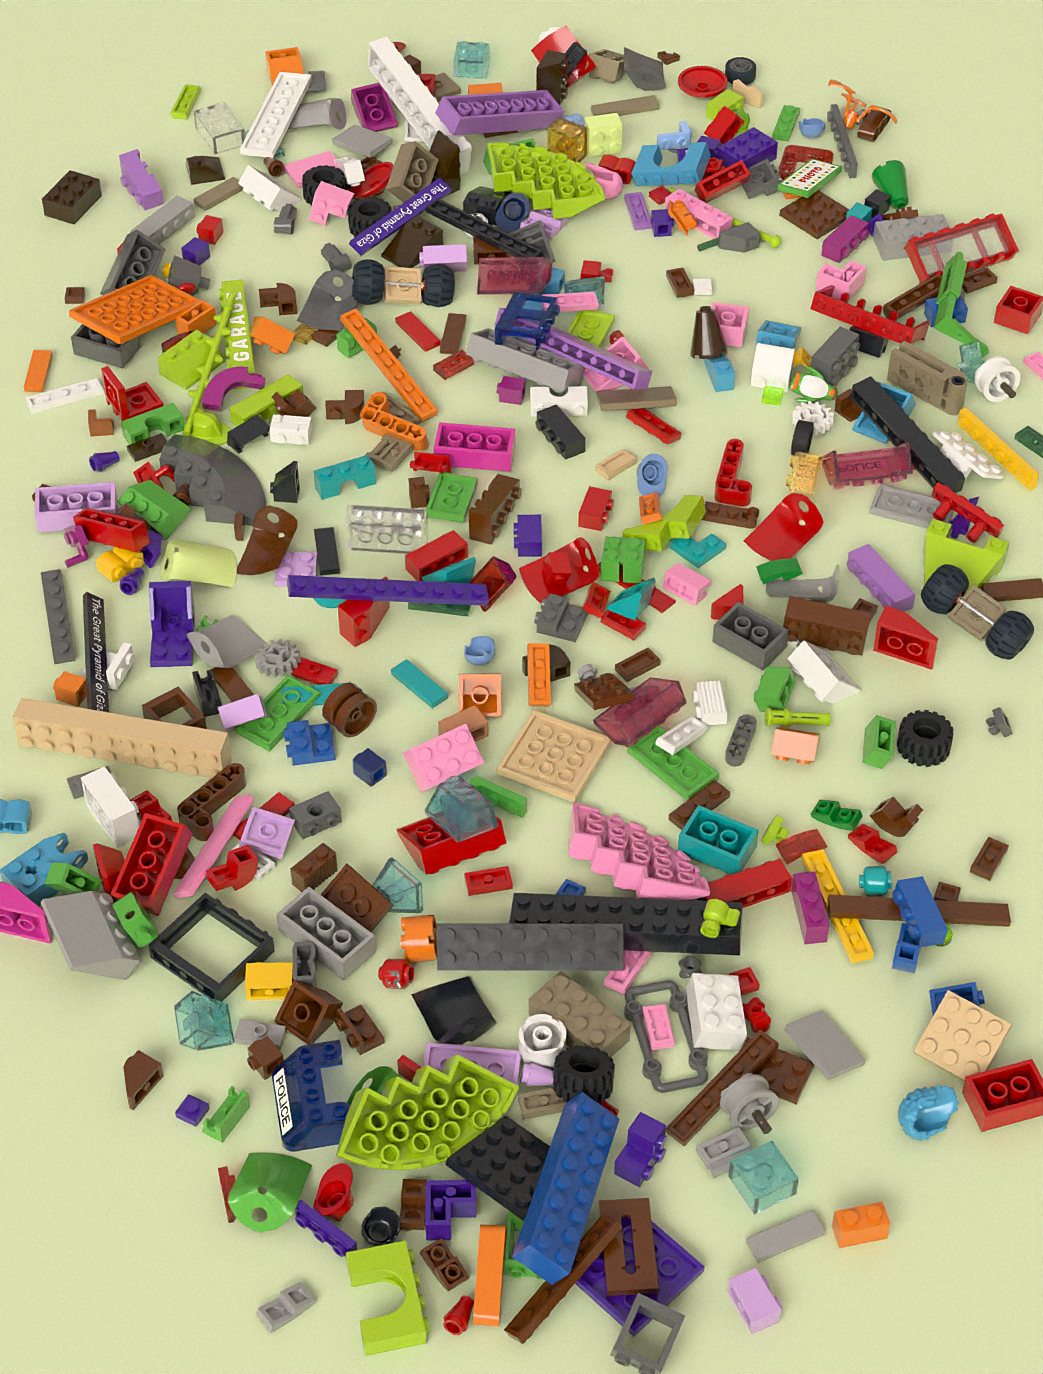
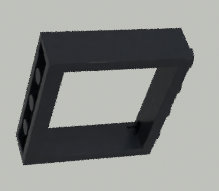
M207 893L198 898L161 932L157 938L148 944L151 959L217 1005L226 999L245 980L246 963H263L275 952L274 939L268 935L267 931H262L251 920L244 919L233 908L229 909L218 898L214 899ZM207 914L257 947L220 983L170 950L175 943Z

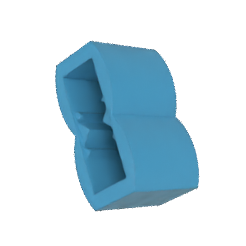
M0 799V833L24 834L28 832L32 813L30 802L21 799L11 801Z

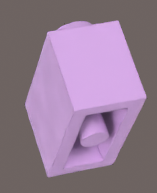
M757 1268L729 1279L727 1291L751 1334L779 1323L782 1311L779 1299L776 1296L773 1297L766 1277L764 1275L761 1276Z

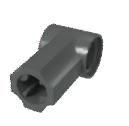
M292 204L283 206L279 217H275L274 233L293 234L297 208Z
M327 243L321 249V255L329 263L330 270H341L343 272L352 268L349 256L346 253L342 254L335 245Z

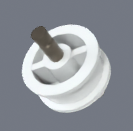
M995 356L987 360L976 370L974 382L976 388L989 401L999 402L1008 397L1014 398L1016 396L1015 390L1019 386L1021 376L1019 370L1012 366L1007 358Z

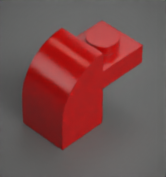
M248 845L230 850L227 854L226 864L206 870V878L215 891L231 886L237 891L254 878L257 872L258 858Z

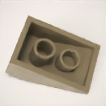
M606 49L589 53V57L596 66L595 69L588 73L589 77L595 79L600 77L604 78V81L607 83H614L619 81L625 74L623 54Z

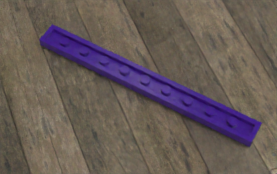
M288 575L286 579L289 597L487 606L489 602L486 584Z

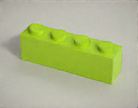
M287 374L229 408L231 423L237 427L255 415H258L264 421L271 419L273 415L279 414L277 412L278 409L274 406L276 402L272 396L278 392L285 399H288L297 389L303 393V385Z

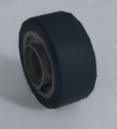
M736 57L728 60L725 65V75L728 82L733 84V81L739 79L745 85L752 83L756 78L755 62L745 57Z

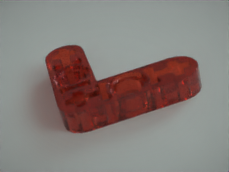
M788 145L785 147L778 174L784 180L795 172L798 162L806 163L810 159L832 164L834 154L832 151Z

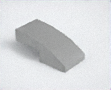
M299 1282L280 1291L278 1299L259 1307L256 1315L269 1332L272 1333L305 1312L315 1303L316 1299L304 1284Z

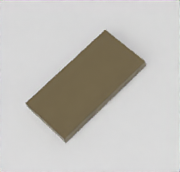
M671 386L635 390L597 391V400L601 411L677 405V399Z

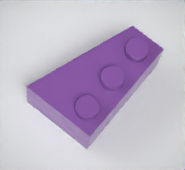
M136 149L119 155L122 177H120L121 184L128 189L130 196L135 198L137 204L141 205L145 211L163 205L162 189L153 174H148L146 170L147 164L145 161L141 162L139 150Z

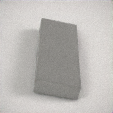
M812 1210L747 1238L746 1243L759 1263L825 1235V1229Z

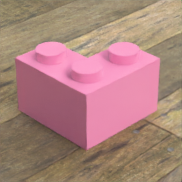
M321 181L314 194L309 220L325 226L331 214L345 219L348 208L352 204L354 193Z
M850 261L841 270L826 263L817 273L816 290L819 291L834 285L832 297L840 300L841 295L847 292L850 295V300L865 284L867 267Z

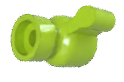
M708 900L703 913L705 921L702 923L700 932L706 937L716 938L720 931V925H737L740 911L729 908L721 900Z

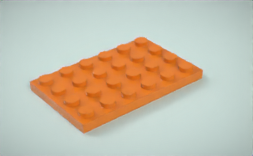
M149 275L70 309L69 317L114 342L123 344L175 320L178 315L200 300L153 275Z

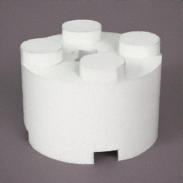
M533 1015L526 1019V1023L519 1029L521 1060L525 1064L531 1062L548 1069L554 1068L556 1056L562 1050L566 1051L565 1026L561 1021L557 1022L552 1019L550 1015Z

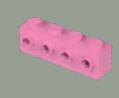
M677 189L665 198V209L669 208V200L673 203L676 200L683 201L689 213L697 221L695 229L717 241L719 240L720 232L732 228L733 217L681 189Z

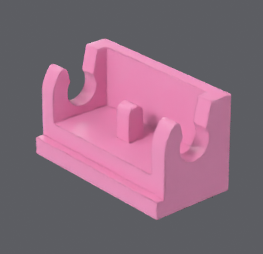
M678 563L666 571L663 588L696 606L698 602L707 596L708 593L704 592V590L711 585V580Z

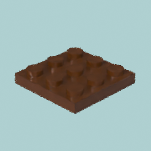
M818 190L809 198L801 197L780 209L779 216L815 239H819L839 227L846 220V214L849 209Z

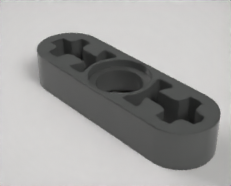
M745 714L738 718L725 753V761L728 765L736 767L744 763L756 732L757 720L754 716ZM746 724H749L747 727V731L743 730L744 726ZM744 738L747 741L745 743H739L735 739ZM735 750H737L738 755L736 757H733L735 754Z

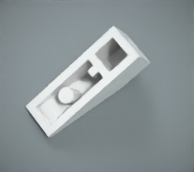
M352 156L334 159L336 167L344 172L346 184L357 186L361 184V181H365L360 159Z

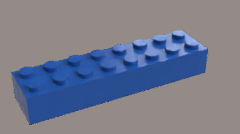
M583 1092L564 1105L512 1255L515 1260L551 1285L570 1274L620 1120Z

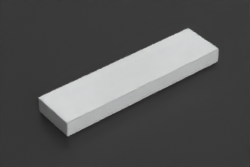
M94 378L25 397L31 414L102 395L104 390L99 379Z

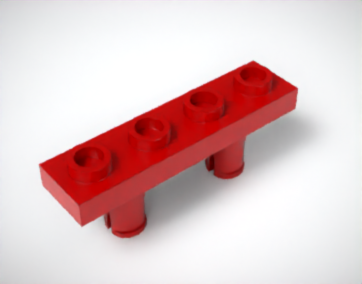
M937 483L934 486L931 497L941 502L933 513V517L936 520L943 521L950 510L966 518L974 524L966 535V538L972 543H975L984 531L995 538L1001 535L1004 524L998 518L991 517L981 507L971 504L964 496L952 492L951 488L947 485Z

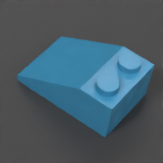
M878 382L883 390L891 395L896 404L902 407L904 412L910 416L916 405L913 395ZM862 411L852 430L887 444L888 438Z

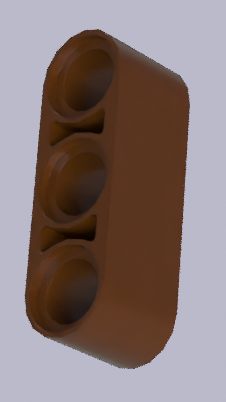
M871 110L859 126L857 137L875 142L891 117L884 112Z

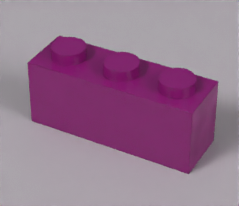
M850 215L823 241L821 256L840 263L854 249H857L862 241L868 238L869 223Z
M816 872L793 874L791 892L804 945L827 942L829 922Z

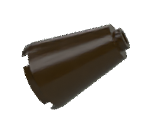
M711 306L700 307V310L696 311L690 356L695 358V355H699L700 359H712L721 357L720 353L723 352L726 355L728 353L715 310L711 309Z

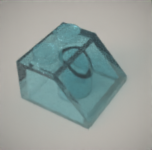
M604 276L570 280L564 284V294L595 292L599 304L598 308L604 307Z

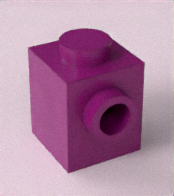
M503 376L501 383L497 384L496 393L499 394V402L522 405L525 396V379Z

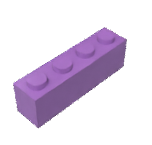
M869 544L848 553V570L859 579L860 583L882 604L883 608L888 606L904 612L913 608L915 593Z

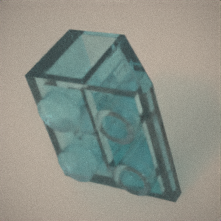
M191 991L174 1005L180 1045L200 1051L228 1046L234 1043L228 1004Z

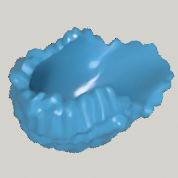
M937 1085V1087L931 1086L930 1088L924 1086L922 1089L917 1088L913 1092L908 1093L906 1098L900 1103L897 1113L898 1122L903 1127L904 1133L912 1139L922 1141L947 1129L946 1125L950 1115L958 1111L956 1106L959 1102L954 1088Z

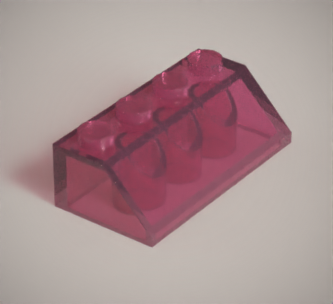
M544 257L479 258L477 294H541L551 280L553 261Z
M650 677L632 690L634 701L611 706L593 719V722L614 744L631 747L640 738L650 734L657 725L664 723L669 716L680 711V708L687 701L679 681Z

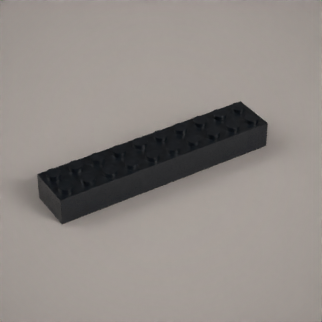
M514 893L509 923H625V950L740 956L742 902H725L729 908L739 910L740 916L736 926L720 925V931L716 938L706 937L700 932L702 923L705 921L703 913L708 901Z

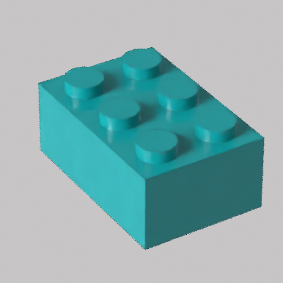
M698 805L679 834L678 850L683 851L690 858L732 875L741 872L757 847L759 830Z

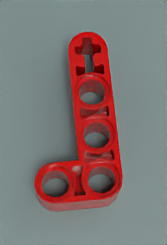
M730 439L726 444L715 482L714 499L722 504L745 507L751 503L752 485L748 481L737 479L743 460L744 443L739 439Z

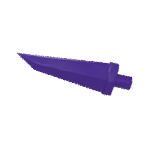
M979 496L968 501L976 506ZM957 514L950 522L952 524L951 537L956 539L959 534L966 535L970 521Z

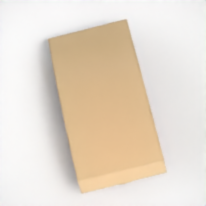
M739 79L733 81L732 91L743 96L744 103L757 108L762 107L764 98L762 91L754 85L747 87Z

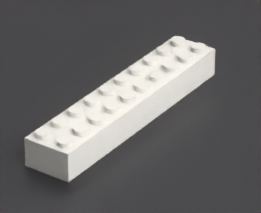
M388 37L369 42L368 69L427 147L431 148L436 133L440 130L460 148V174L469 172L472 145L463 135H452L440 121L439 117L435 114L439 104L437 99L429 92L428 87L424 86L420 77L414 73L411 65L404 60L403 55L398 52L394 43Z

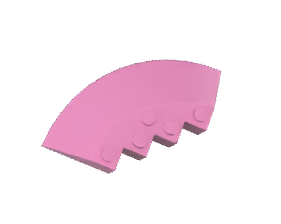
M573 802L568 839V856L577 860H590L591 871L599 875H613L614 887L625 891L634 890L636 891L637 898L692 900L710 895L708 882L705 877L699 875L700 869L698 866L690 864L691 859L683 851H676L668 846V840L662 836H652L646 832V827L633 821L630 824L625 823L616 814H612V817L600 814V809Z

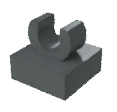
M1000 707L993 709L994 717L986 720L988 726L991 727L988 731L991 735H996L1000 731L1004 737L1012 735L1008 717Z

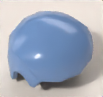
M804 118L802 123L799 121V129L803 136L815 138L823 133L825 123L818 118L808 120Z
M488 636L472 638L469 647L465 645L464 648L466 661L475 666L488 664L495 657L494 640Z

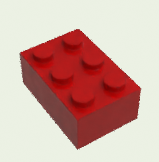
M1033 1059L965 1077L962 1094L981 1132L1043 1116V1078Z

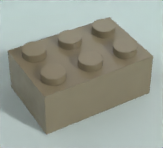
M416 141L401 144L386 190L403 203L431 184L439 159Z

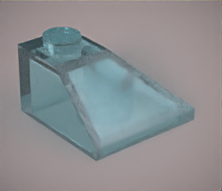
M393 857L389 858L373 886L394 904L389 912L421 913L423 911L422 883Z

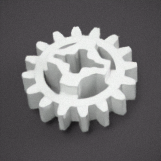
M811 401L807 405L801 403V407L796 406V409L793 410L792 424H795L796 427L798 420L813 422L814 434L817 435L818 432L824 434L825 430L829 431L830 426H833L834 413L831 412V408H825L826 404L819 405V402L812 404Z

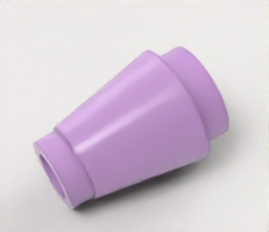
M531 1062L523 1064L521 1083H526V1086L553 1085L554 1071Z

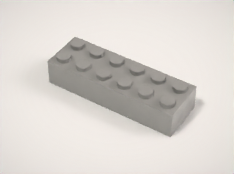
M489 328L471 333L466 355L471 356L475 361L487 362L490 367L494 368L500 367L506 373L518 374L520 378L536 381V384L539 386H549L558 393L567 391L568 387L579 386L584 366L560 355Z

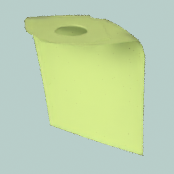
M182 540L169 541L161 567L163 581L179 579L234 588L237 575V564L233 550ZM175 547L179 549L176 553H174ZM169 558V564L167 569L165 570V563Z

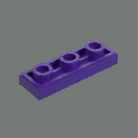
M301 1199L298 1201L295 1208V1221L300 1227L310 1229L317 1240L322 1243L327 1242L340 1257H346V1252L357 1250V1242Z

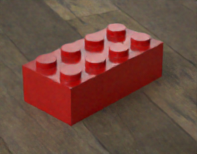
M145 813L110 896L115 901H119L132 892L148 913L159 916L193 833L184 824Z

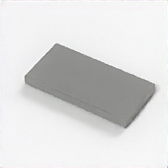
M880 483L869 514L928 529L932 519H935L933 513L941 502L928 495ZM950 510L942 522L950 523L954 511Z

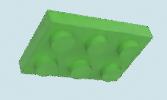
M445 472L443 474L439 473L425 511V517L464 523L478 484V478Z

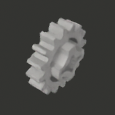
M279 639L278 642L271 640V644L264 643V648H258V653L255 654L257 669L259 668L260 673L265 672L267 677L273 674L274 678H276L278 674L285 676V672L292 673V668H298L297 663L301 662L299 648H296L295 643L290 644V640L282 642V639Z

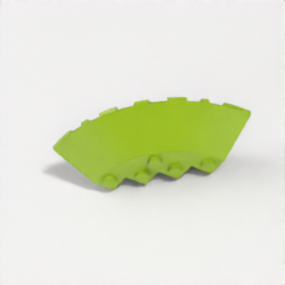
M509 142L487 143L494 192L512 190V193H521L527 199L532 200L533 210L551 208L553 219L572 217L605 200L603 189L600 183H597L595 180V176L592 173L589 174L584 165L578 161L573 162L563 153H553L548 151V148L537 145L534 148L528 147L525 143H520L519 146L509 145Z
M457 1054L446 1060L442 1072L426 1065L417 1069L412 1083L398 1076L387 1080L382 1094L366 1087L355 1094L346 1116L336 1156L355 1164L384 1170H412L445 1162L450 1155L500 1120L510 1107L519 1086Z

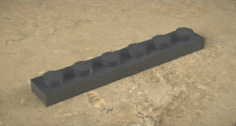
M831 104L830 111L827 112V120L831 122L830 126L831 131H834V141H837L838 152H841V161L844 162V170L848 173L849 179L856 178L858 163L838 105Z
M61 569L41 572L54 664L75 661Z

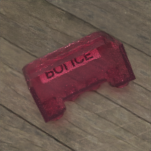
M909 442L895 448L843 454L831 451L821 457L829 486H833L834 489L845 488V486H850V484L853 487L864 486V482H871L872 485L882 484L883 480L889 479L890 483L900 482L907 479L908 475L913 474Z

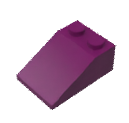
M380 83L351 89V102L363 128L378 132L398 127L388 94Z

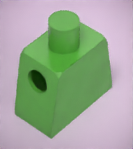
M132 892L112 905L122 926L138 947L145 946L159 936L154 920ZM135 911V915L130 919L128 913Z

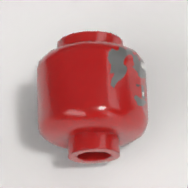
M387 959L379 968L378 977L386 988L406 989L414 980V967L406 959Z

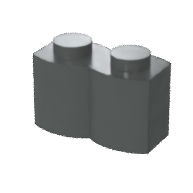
M312 941L295 942L292 950L294 962L292 969L293 981L297 980L317 987L315 945Z

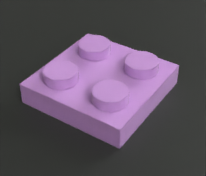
M286 552L279 568L275 572V586L287 587L286 579L288 575L316 576L317 552Z
M252 807L239 846L248 845L251 850L282 859L295 820Z

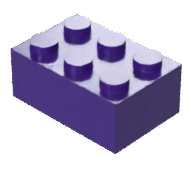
M753 127L719 146L717 149V159H722L723 166L726 168L741 160L747 168L766 159L772 162L777 159L778 142Z

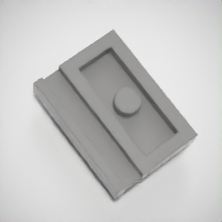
M740 1127L696 1145V1152L706 1168L712 1173L713 1178L756 1160L757 1156Z

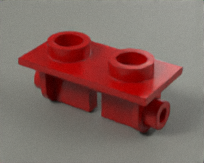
M414 451L415 459L410 462V468L414 471H433L440 474L444 472L452 473L449 455Z

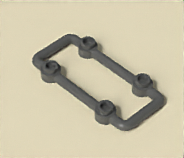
M670 980L629 988L624 995L626 1001L624 1016L633 1023L645 1061L642 1070L644 1077L651 1080L653 1088L661 1093L703 1085L708 1079L706 1070L708 1056L702 1049L694 1048L691 1024L686 1011L688 1008L687 996L680 992L675 982ZM670 990L669 1006L673 1012L678 1013L691 1052L688 1064L690 1068L697 1071L698 1076L661 1083L662 1065L657 1059L653 1058L641 1021L643 1006L634 999V996Z

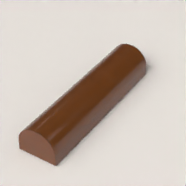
M938 273L884 304L883 313L885 317L889 319L890 313L897 311L899 319L926 303V299H933L938 296L942 276Z

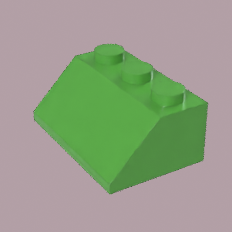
M151 480L129 486L117 501L121 506L127 504L136 510V514L139 517L142 516L150 524L153 531L161 534L166 540L191 511L190 507Z

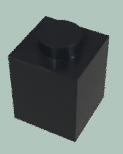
M876 189L865 198L864 205L872 208L871 217L874 218L879 213L884 215L889 211L891 195Z

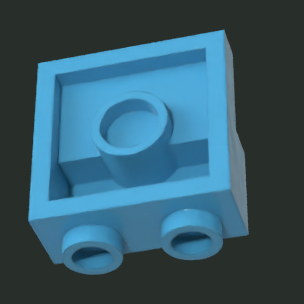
M765 320L758 330L756 345L761 343L794 349L796 340L801 332V327Z

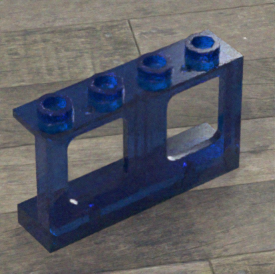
M514 292L494 328L495 345H502L507 336L536 339V350H539L541 344L545 343L546 335L550 333L551 325L555 323V317L559 316L560 305H557V297ZM526 301L550 304L546 311L523 308ZM518 318L541 321L537 329L513 326Z

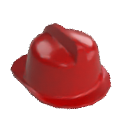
M344 1163L333 1165L322 1176L313 1204V1209L320 1215H327L335 1221H341L343 1216L353 1206L354 1198L350 1190L353 1172L350 1166Z

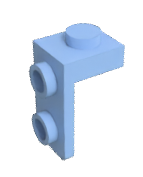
M680 121L679 132L657 135V145H659L660 150L689 147L690 138L692 137L691 127H688L686 121Z

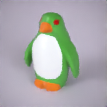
M805 366L804 368L810 371L811 374L794 373L790 381L789 390L804 397L796 398L795 401L801 403H808L809 401L813 403L818 400L831 401L835 400L836 396H838V389L830 385L817 370Z

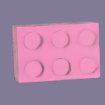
M467 724L403 752L420 792L484 763Z

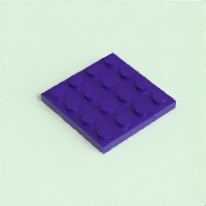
M624 1217L621 1219L625 1269L628 1274L632 1275L636 1272L631 1220L628 1217ZM652 1221L659 1289L658 1293L642 1295L668 1306L704 1272L705 1266ZM602 1251L575 1284L623 1326L637 1294L607 1296ZM637 1312L628 1332L633 1337L636 1336L653 1319Z

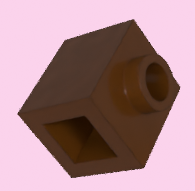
M268 1036L254 1041L251 1046L247 1047L248 1065L253 1071L257 1070L264 1080L285 1068L283 1054Z

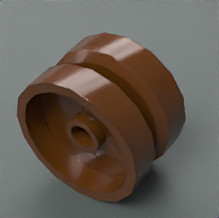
M351 682L343 683L331 692L322 708V716L330 725L336 727L343 736L348 738L355 737L362 733L373 721L377 712V703L356 684Z

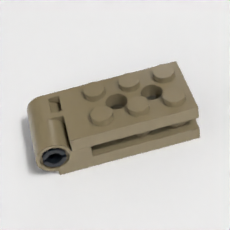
M906 341L900 344L899 350L895 348L891 351L887 381L949 415H959L960 410L963 409L968 382L965 373Z

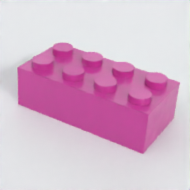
M439 422L434 444V454L449 455L451 467L511 472L516 446V429Z

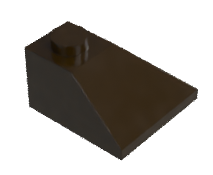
M193 156L186 158L185 163L191 185L225 180L219 157Z

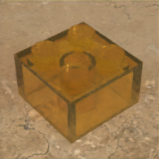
M561 117L556 118L548 126V151L563 153L573 162L578 161L580 163L587 156V127Z

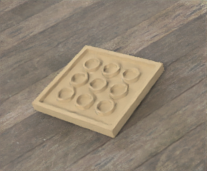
M533 710L498 765L497 775L576 803L609 748L611 738Z

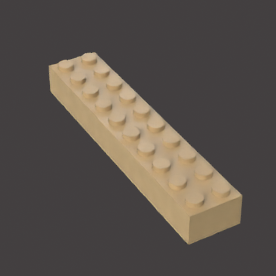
M21 698L13 715L18 743L25 747L162 769L169 772L197 775L210 779L230 765L232 761L227 732Z

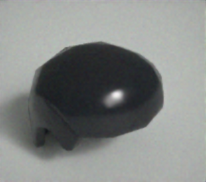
M386 1206L372 1208L362 1222V1237L367 1244L374 1247L393 1243L401 1229L399 1216L394 1210Z

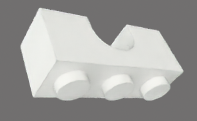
M587 386L568 387V393L561 397L553 396L549 392V387H530L531 416H537L538 411L556 404L566 416H587Z

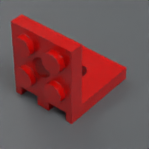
M109 366L101 368L106 402L108 405H112L116 416L120 415L121 422L164 406L161 399L147 382L125 390V387Z

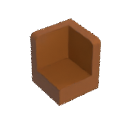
M96 409L88 410V425L91 437L114 435L113 420L111 418L97 419Z

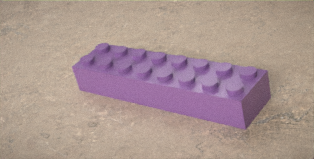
M547 90L443 96L435 114L452 135L555 128L558 126L565 111Z

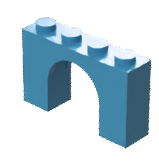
M707 142L690 143L682 161L670 167H660L663 156L659 145H642L631 174L636 186L697 184L703 178L711 154Z

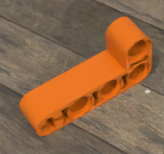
M377 392L370 397L360 413L362 423L367 431L382 437L386 433L412 443L413 450L423 451L428 447L429 441L423 427L389 414L390 406L384 393Z
M480 1224L473 1325L498 1327L500 1325L504 1255L507 1237L506 1226Z

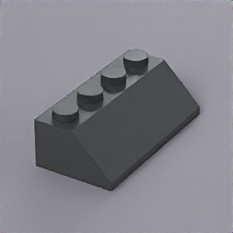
M137 229L127 234L100 294L105 295L149 275L154 276L166 249Z

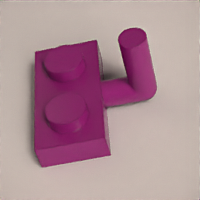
M81 525L64 528L65 541L71 547H76L79 555L65 560L67 568L86 561L89 557L85 545L89 543Z

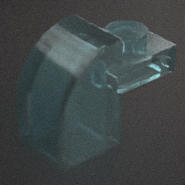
M976 341L959 346L962 362L958 363L960 371L966 374L965 377L968 383L975 384L976 370L986 362L981 358L980 345Z

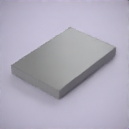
M357 125L349 127L332 138L334 145L370 158L393 143L391 137Z
M822 1010L789 1023L784 1029L827 1080L861 1067L866 1061Z

